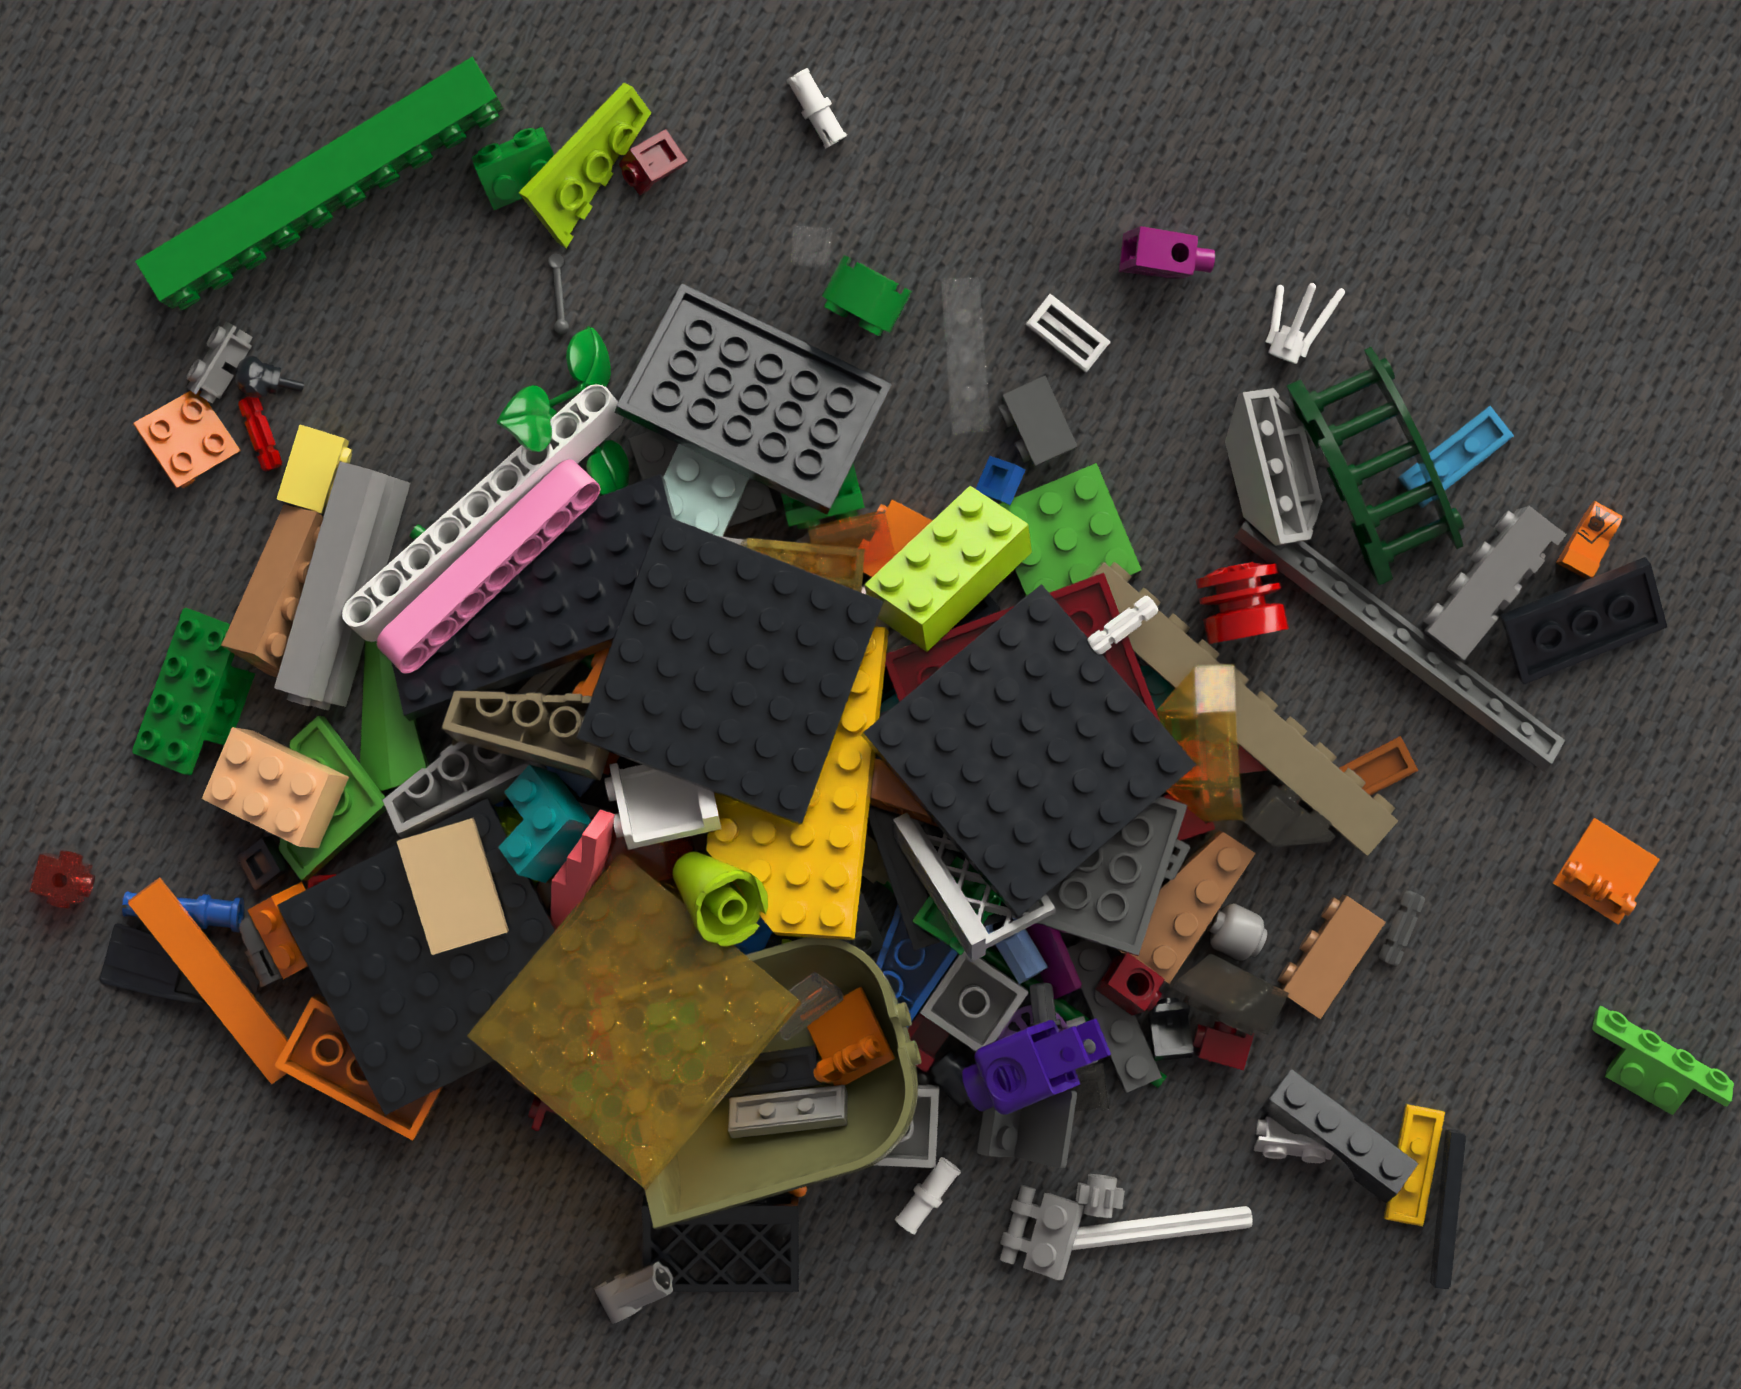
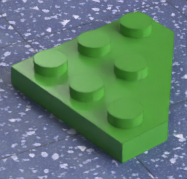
M317 716L290 741V749L348 776L349 779L319 848L299 847L280 838L279 851L298 877L304 881L311 879L387 810L383 803V799L386 797L323 716Z

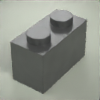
M1046 376L1002 395L1001 398L1004 404L998 406V409L1007 428L1014 425L1020 439L1015 441L1014 444L1023 463L1030 461L1033 468L1078 447Z

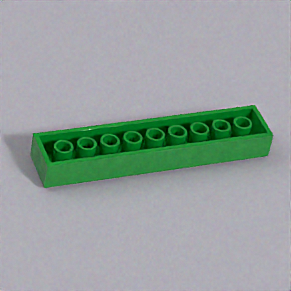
M472 56L137 259L135 262L161 303L171 309L177 306L180 310L187 309L201 299L198 294L212 286L213 290H217L230 283L234 279L232 276L233 272L243 266L250 270L263 263L267 259L266 252L276 246L283 250L296 243L300 239L299 232L309 226H312L315 230L329 223L334 218L331 214L332 212L344 205L346 209L359 205L367 198L365 192L377 185L380 189L392 185L400 179L398 172L410 165L413 169L425 165L433 159L431 152L445 145L446 149L458 145L466 139L464 132L476 125L480 129L491 125L500 118L497 112L504 108Z

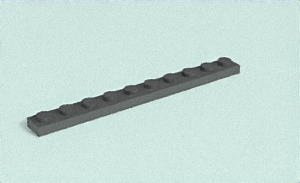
M1245 519L1234 535L1235 538L1269 564H1276L1279 572L1287 576L1544 772L1552 765L1565 742L1563 738L1305 542L1275 546Z

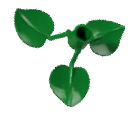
M586 326L585 329L577 332L572 337L567 348L566 360L571 376L578 381L577 386L549 400L542 388L534 385L527 386L509 401L497 420V424L509 431L530 452H541L549 445L552 437L550 421L557 414L556 410L552 408L553 406L578 395L585 387L594 384L607 387L609 383L611 365L608 351L601 336L590 326ZM613 440L604 441L600 447L597 446L592 450L593 455L587 461L588 474L600 485L599 496L627 487L629 484V462L625 451Z

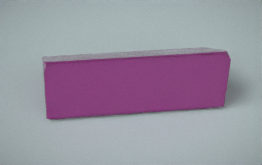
M1037 923L1027 927L1028 934L1048 965V968L1040 972L1044 983H1051L1054 999L1080 989L1082 983L1060 932Z

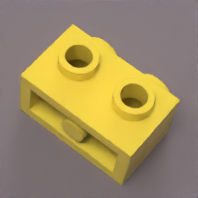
M299 425L277 500L325 514L339 462L342 461L350 464L353 450L348 448L349 440Z

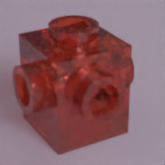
M60 850L59 856L51 853L40 854L29 892L47 896V904L69 909L71 903H82L84 897L89 898L95 882V875L90 874L93 865L82 862L83 855L71 851ZM63 874L67 877L66 885L62 881Z

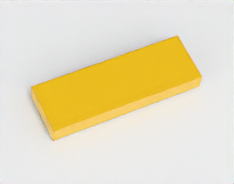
M1405 1104L1397 1148L1419 1164L1398 1194L1386 1203L1384 1219L1423 1227L1444 1121V1111Z

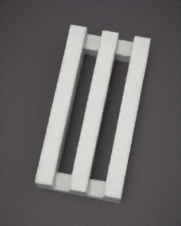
M1051 294L1048 295L1026 323L1027 327L1085 373L1110 343L1107 338ZM1050 305L1099 343V345L1093 349L1049 314L1047 309ZM1039 319L1045 320L1088 354L1087 360L1082 359L1038 324Z

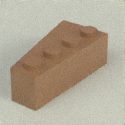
M283 505L221 645L273 677H277L324 517L318 512L289 505Z

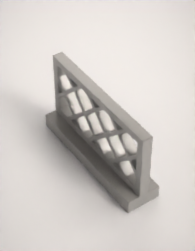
M908 813L893 819V834L896 842L971 962L986 955L987 948L1055 914V907L1047 894L1038 900L1042 907L1031 913L1024 912L1018 918L1014 916L1008 907L988 903L991 887L978 873L968 871L970 863L966 858L962 869L944 864L942 857L945 848L960 852L948 840L945 833L943 838L927 835L921 827L924 822L910 818ZM934 846H938V847H939V851H938V852L936 851V849L934 848ZM953 877L959 878L958 884ZM965 880L986 885L982 901L965 897L962 892ZM973 908L979 909L978 915H976ZM984 911L1007 916L1004 926L988 934L981 923Z

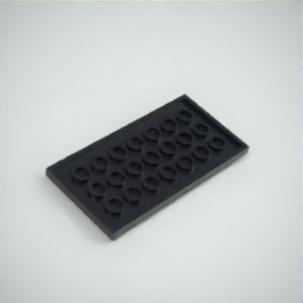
M662 475L653 476L597 497L595 502L583 514L578 516L565 531L503 587L490 602L416 671L404 674L392 663L404 716L409 721L447 708L450 705L454 691L490 692L610 648L659 516L663 514L676 519L666 481Z

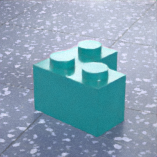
M529 764L504 792L524 820L498 848L518 875L546 883L567 861V856L578 843L592 820L557 773Z

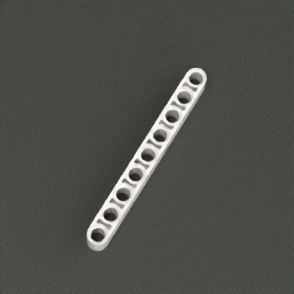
M599 384L590 385L583 389L552 417L550 421L552 437L545 450L530 452L522 445L517 448L345 603L342 610V617L345 623L364 640L370 642L377 641L379 634L551 470L567 459H572L578 464L621 425L624 417L615 413L618 401L611 392Z

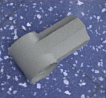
M656 1262L627 1276L625 1273H621L615 1276V1280L607 1284L605 1281L594 1288L611 1323L614 1324L635 1314L643 1306L664 1298L673 1292V1277L668 1267H664L659 1262Z

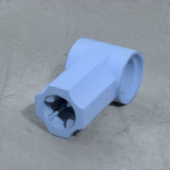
M993 924L986 926L988 934L994 932ZM1026 929L995 944L1019 984L1048 968Z

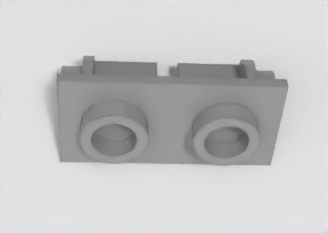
M227 321L223 327L217 326L211 333L207 341V346L210 349L202 361L197 359L194 362L186 378L190 381L186 388L195 394L202 388L203 390L199 396L212 404L216 398L221 399L222 394L234 376L222 369L224 363L227 362L237 368L239 362L245 358L252 347L249 343L253 337L240 329L236 336L233 335L237 327Z

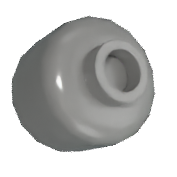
M1235 903L1227 905L1221 911L1218 910L1207 926V931L1211 932V946L1215 950L1238 961L1246 960L1250 956H1257L1267 938V930L1264 928L1262 917Z

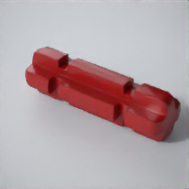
M249 396L240 400L238 406L242 417L244 416L247 419L245 425L254 450L260 454L257 458L263 471H270L280 467L282 460L279 451L273 447L276 443L267 418L261 414L263 407L260 399Z

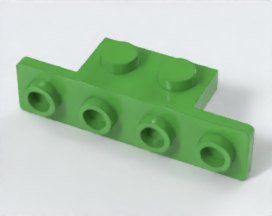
M1599 1006L1596 1010L1592 1027L1593 1031L1622 1047L1606 1070L1605 1077L1671 1115L1676 1112L1693 1088L1723 1106L1727 1107L1732 1101L1734 1083L1724 1072L1707 1067L1697 1061L1689 1052L1674 1048L1662 1041L1656 1033L1639 1028L1617 1011H1610L1603 1006Z

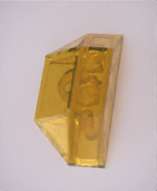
M1235 664L1197 665L1193 667L1157 709L1159 722L1196 764L1166 792L1180 803L1187 805V808L1203 821L1243 820Z

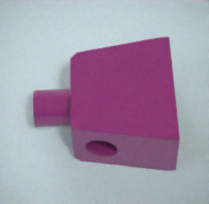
M1139 226L1123 233L1119 272L1184 279L1192 276L1194 271L1211 273L1215 263V251L1197 247L1198 236ZM1171 251L1175 255V260L1172 258Z

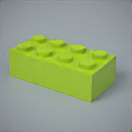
M969 486L864 584L866 595L884 601L878 619L928 652L1032 553L1029 526L1026 522Z

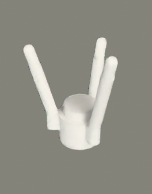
M1314 283L1309 284L1292 326L1283 325L1280 332L1279 325L1284 287L1278 285L1274 299L1270 331L1265 341L1271 344L1268 353L1294 364H1297L1300 356L1306 357L1311 343L1344 296V289L1341 288L1336 292L1302 341L1305 333L1299 330L1311 303L1316 285Z

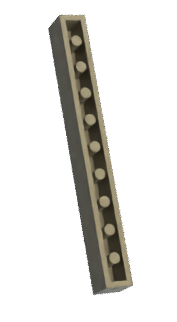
M1102 562L1088 577L1090 578L1101 573L1105 574L1120 614L1129 607L1133 609L1135 607L1134 603L1144 596H1149L1157 607L1161 603L1144 587L1138 592L1127 583L1131 575L1116 562H1113L1110 567L1105 562ZM1158 610L1155 616L1148 621L1143 620L1141 622L1142 625L1128 635L1134 653L1361 853L1368 856L1398 822L1391 815L1395 807L1378 793L1374 798L1362 789L1366 782L1350 768L1343 772L1332 762L1337 757L1320 742L1314 747L1303 737L1308 731L1291 716L1286 721L1274 712L1278 705L1262 691L1257 695L1245 686L1249 679L1233 665L1226 670L1215 660L1220 654L1202 639L1198 644L1186 634L1190 627L1174 613L1167 618Z

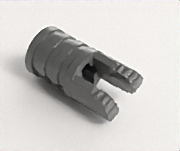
M248 916V918L244 917L245 919L241 920L238 929L242 933V939L248 950L244 954L248 958L261 988L282 978L254 922Z

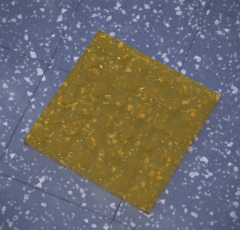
M621 852L588 891L582 902L576 905L467 1036L638 1184L648 1189L802 1002L734 945L728 947L720 946L717 942H708L703 939L697 932L686 906Z

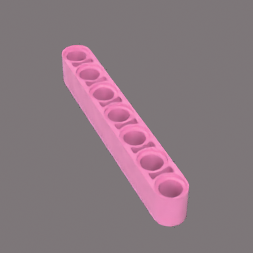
M567 459L559 463L382 630L377 638V647L402 673L406 674L416 671L595 502L600 494V485L574 460Z

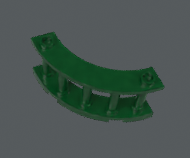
M1369 347L1364 351L1370 369L1319 393L1315 390L1309 393L1301 379L1287 385V389L1298 419L1306 430L1315 449L1321 448L1330 466L1326 470L1342 502L1346 501L1354 519L1350 521L1363 560L1378 585H1382L1393 579L1389 563L1394 561L1393 557L1445 533L1455 548L1459 549L1464 546L1459 531L1465 527L1455 507L1451 509L1426 446L1392 381L1395 379V375L1390 363L1386 358L1380 360L1372 347ZM1375 383L1388 402L1338 426L1334 424L1327 426L1321 415L1324 412V407ZM1396 417L1408 442L1360 465L1355 466L1352 463L1347 466L1339 449L1343 445V440ZM1415 456L1426 483L1373 507L1371 504L1366 506L1358 489L1359 486L1363 485L1362 480ZM1432 497L1439 517L1438 520L1388 543L1385 540L1380 542L1375 528L1381 525V520Z

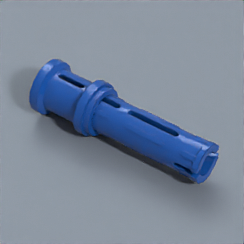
M128 891L125 893L122 905H127V908H122L123 916L138 917L128 904V900L138 893ZM203 894L197 899L176 897L201 929H207L208 926L231 928L232 932H240V929H238L240 927L239 923L244 919L243 898L236 897L234 901L212 899L211 895Z

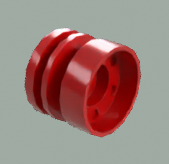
M1244 563L1215 569V571L1205 577L1195 579L1197 589L1215 586L1216 595L1199 598L1200 604L1218 605L1220 611L1203 619L1208 644L1289 629L1284 604L1266 603L1265 595L1281 589L1280 583L1262 586L1261 577L1278 573L1276 564Z

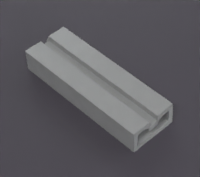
M342 461L339 462L274 686L275 689L288 692V701L324 710H329L331 704L346 707L365 640L345 623L342 617V610L345 603L387 565L410 487L409 482Z

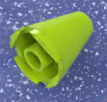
M700 852L686 853L675 863L673 879L692 922L703 939L728 947L743 942L759 928L757 924L760 918L759 913L762 911L766 915L768 909V894L758 878L751 873ZM732 881H735L737 883V885L742 890L743 894L738 890V888L734 885Z

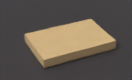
M474 817L396 841L431 955L509 931Z

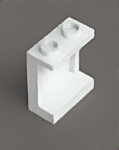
M617 763L609 764L612 777L604 778L609 801L617 800L619 813L614 816L613 824L617 838H625L628 850L722 829L714 792L645 765L619 769Z

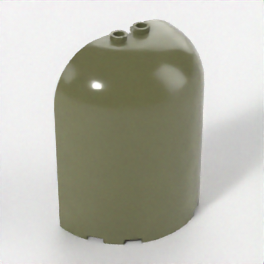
M802 938L601 998L618 1075L627 1079L630 1083L643 1139L644 1149L637 1150L636 1154L654 1229L665 1228L866 1169L884 1159L896 1148L907 1133L913 1120L918 1096L916 1065L921 1064V1056L915 1040H910L907 1026L912 1025L908 1007L905 1002L898 1003L889 981L879 966L865 952L845 941L828 938ZM862 987L895 1057L894 1060L845 1085L848 1092L846 1126L731 1138L728 1132L729 1098L667 1106L662 1071L658 1072L654 1060L653 1049L655 1047H648L644 1036L643 1024L649 1023L648 1006L694 996L713 1044L714 1059L813 1046L815 1043L803 1018ZM818 1052L819 1061H821L822 1058ZM822 1082V1084L750 1095L834 1086L833 1082Z

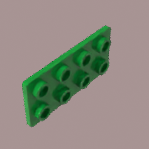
M183 608L133 746V754L190 776L193 773L204 740L225 745L232 727L236 728L255 676L253 672L232 666L235 654L221 646L230 627L229 623L189 608Z

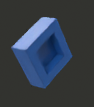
M989 456L976 490L988 498L1011 505L1025 469Z

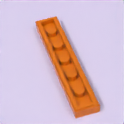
M159 877L128 900L129 906L271 1085L287 1073L274 1066L288 1042L287 1037L163 880Z

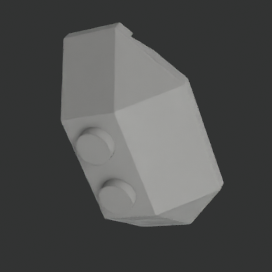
M1274 388L1240 393L1237 397L1225 444L1243 517L1275 546L1307 541L1312 537V528L1317 520L1322 497L1305 429L1293 411L1279 399V394Z

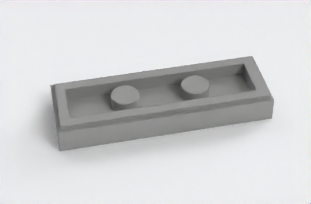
M845 1085L729 1098L728 1132L731 1138L846 1126L847 1089Z

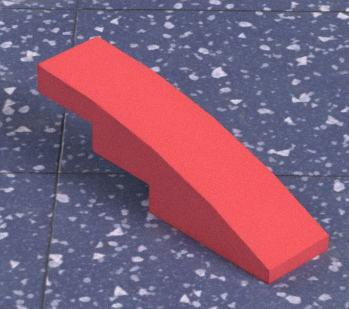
M599 810L583 832L578 843L567 856V861L552 879L551 919L559 935L591 894L603 871L611 845L615 814Z

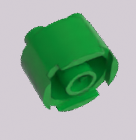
M843 255L822 294V297L827 299L824 307L842 317L847 318L849 312L860 317L861 320L858 325L877 336H881L884 330L890 333L912 291L904 288L901 294L895 291L899 285L898 283L857 262L854 268L848 266L852 258Z

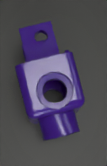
M1097 1018L1060 1032L1055 1022L1049 1020L979 1048L974 1056L976 1063L963 1069L962 1078L966 1093L976 1109L983 1112L994 1107L999 1114L1006 1115L1080 1085L1075 1069L1111 1055V1052ZM1087 1039L1094 1041L1096 1046L1094 1053H1088L1085 1050L1084 1042Z

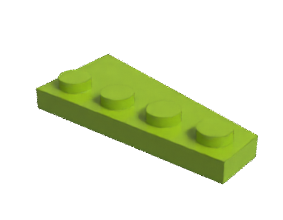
M623 83L519 192L556 242L565 248L568 247L574 237L570 233L580 218L585 220L593 206L589 203L600 185L606 186L614 174L611 171L619 155L627 153L651 115V111L635 89L626 83Z

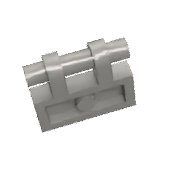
M1021 1185L1018 1198L1013 1199L1010 1211L1013 1212L1008 1232H1003L1000 1242L1003 1245L1000 1260L1015 1264L1018 1250L1027 1253L1023 1268L1056 1280H1063L1085 1205L1051 1193H1044L1041 1206L1032 1203L1036 1189ZM1028 1216L1037 1219L1031 1240L1022 1237Z

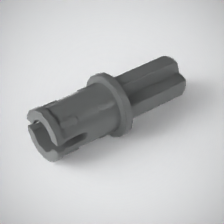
M1051 983L1031 985L1029 991L1033 1022H1030V1027L1049 1020H1053L1056 1025L1061 1024L1060 1019H1056Z

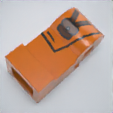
M1594 501L1585 512L1556 563L1585 579L1593 578L1600 566L1601 559L1610 545V540L1621 523L1622 515Z

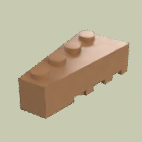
M1222 831L1214 834L1181 865L1175 879H1165L1162 882L1139 956H1132L1165 979L1164 981L1170 984L1256 853Z

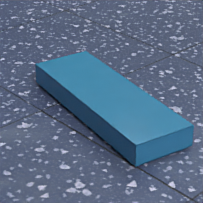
M1488 406L1429 453L1444 491L1514 437L1491 406ZM1418 463L1398 477L1407 491L1426 483ZM1432 497L1418 503L1420 508H1423L1428 503H1430L1432 501Z

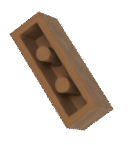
M1342 894L1339 900L1333 897L1321 914V917L1325 919L1324 923L1317 932L1314 930L1309 931L1299 947L1303 954L1296 964L1289 962L1277 980L1282 984L1278 989L1279 992L1319 1019L1322 1018L1386 923L1344 894Z

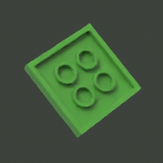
M1097 463L1014 497L1011 505L999 504L1029 526L1032 553L1014 569L1025 596H1028L1041 584L1050 593L1085 580L1102 562H1105L1109 567L1113 562H1116L1130 575L1142 570Z

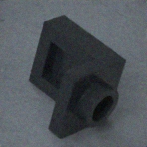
M1165 998L1159 1000L1154 1008L1149 1011L1147 1018L1155 1061L1192 1058L1194 1050L1188 1017L1190 1012L1189 1001L1179 1002L1177 998Z

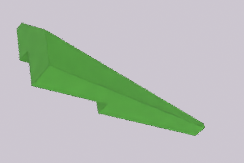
M365 640L360 764L380 791H385L402 785L421 768L426 769L429 764L416 719L409 721L403 714L392 662L377 647V641L370 642Z

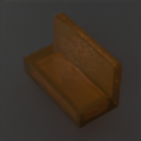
M885 509L811 526L808 529L820 572L892 557L895 554Z

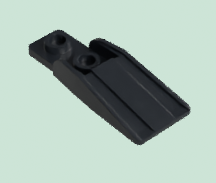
M120 923L114 925L100 976V981L103 984L172 1000L207 1004L152 933ZM230 965L253 996L256 997L259 981L255 977L254 971Z

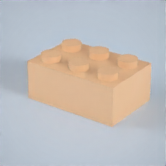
M232 727L202 799L296 846L319 848L349 777L253 730Z

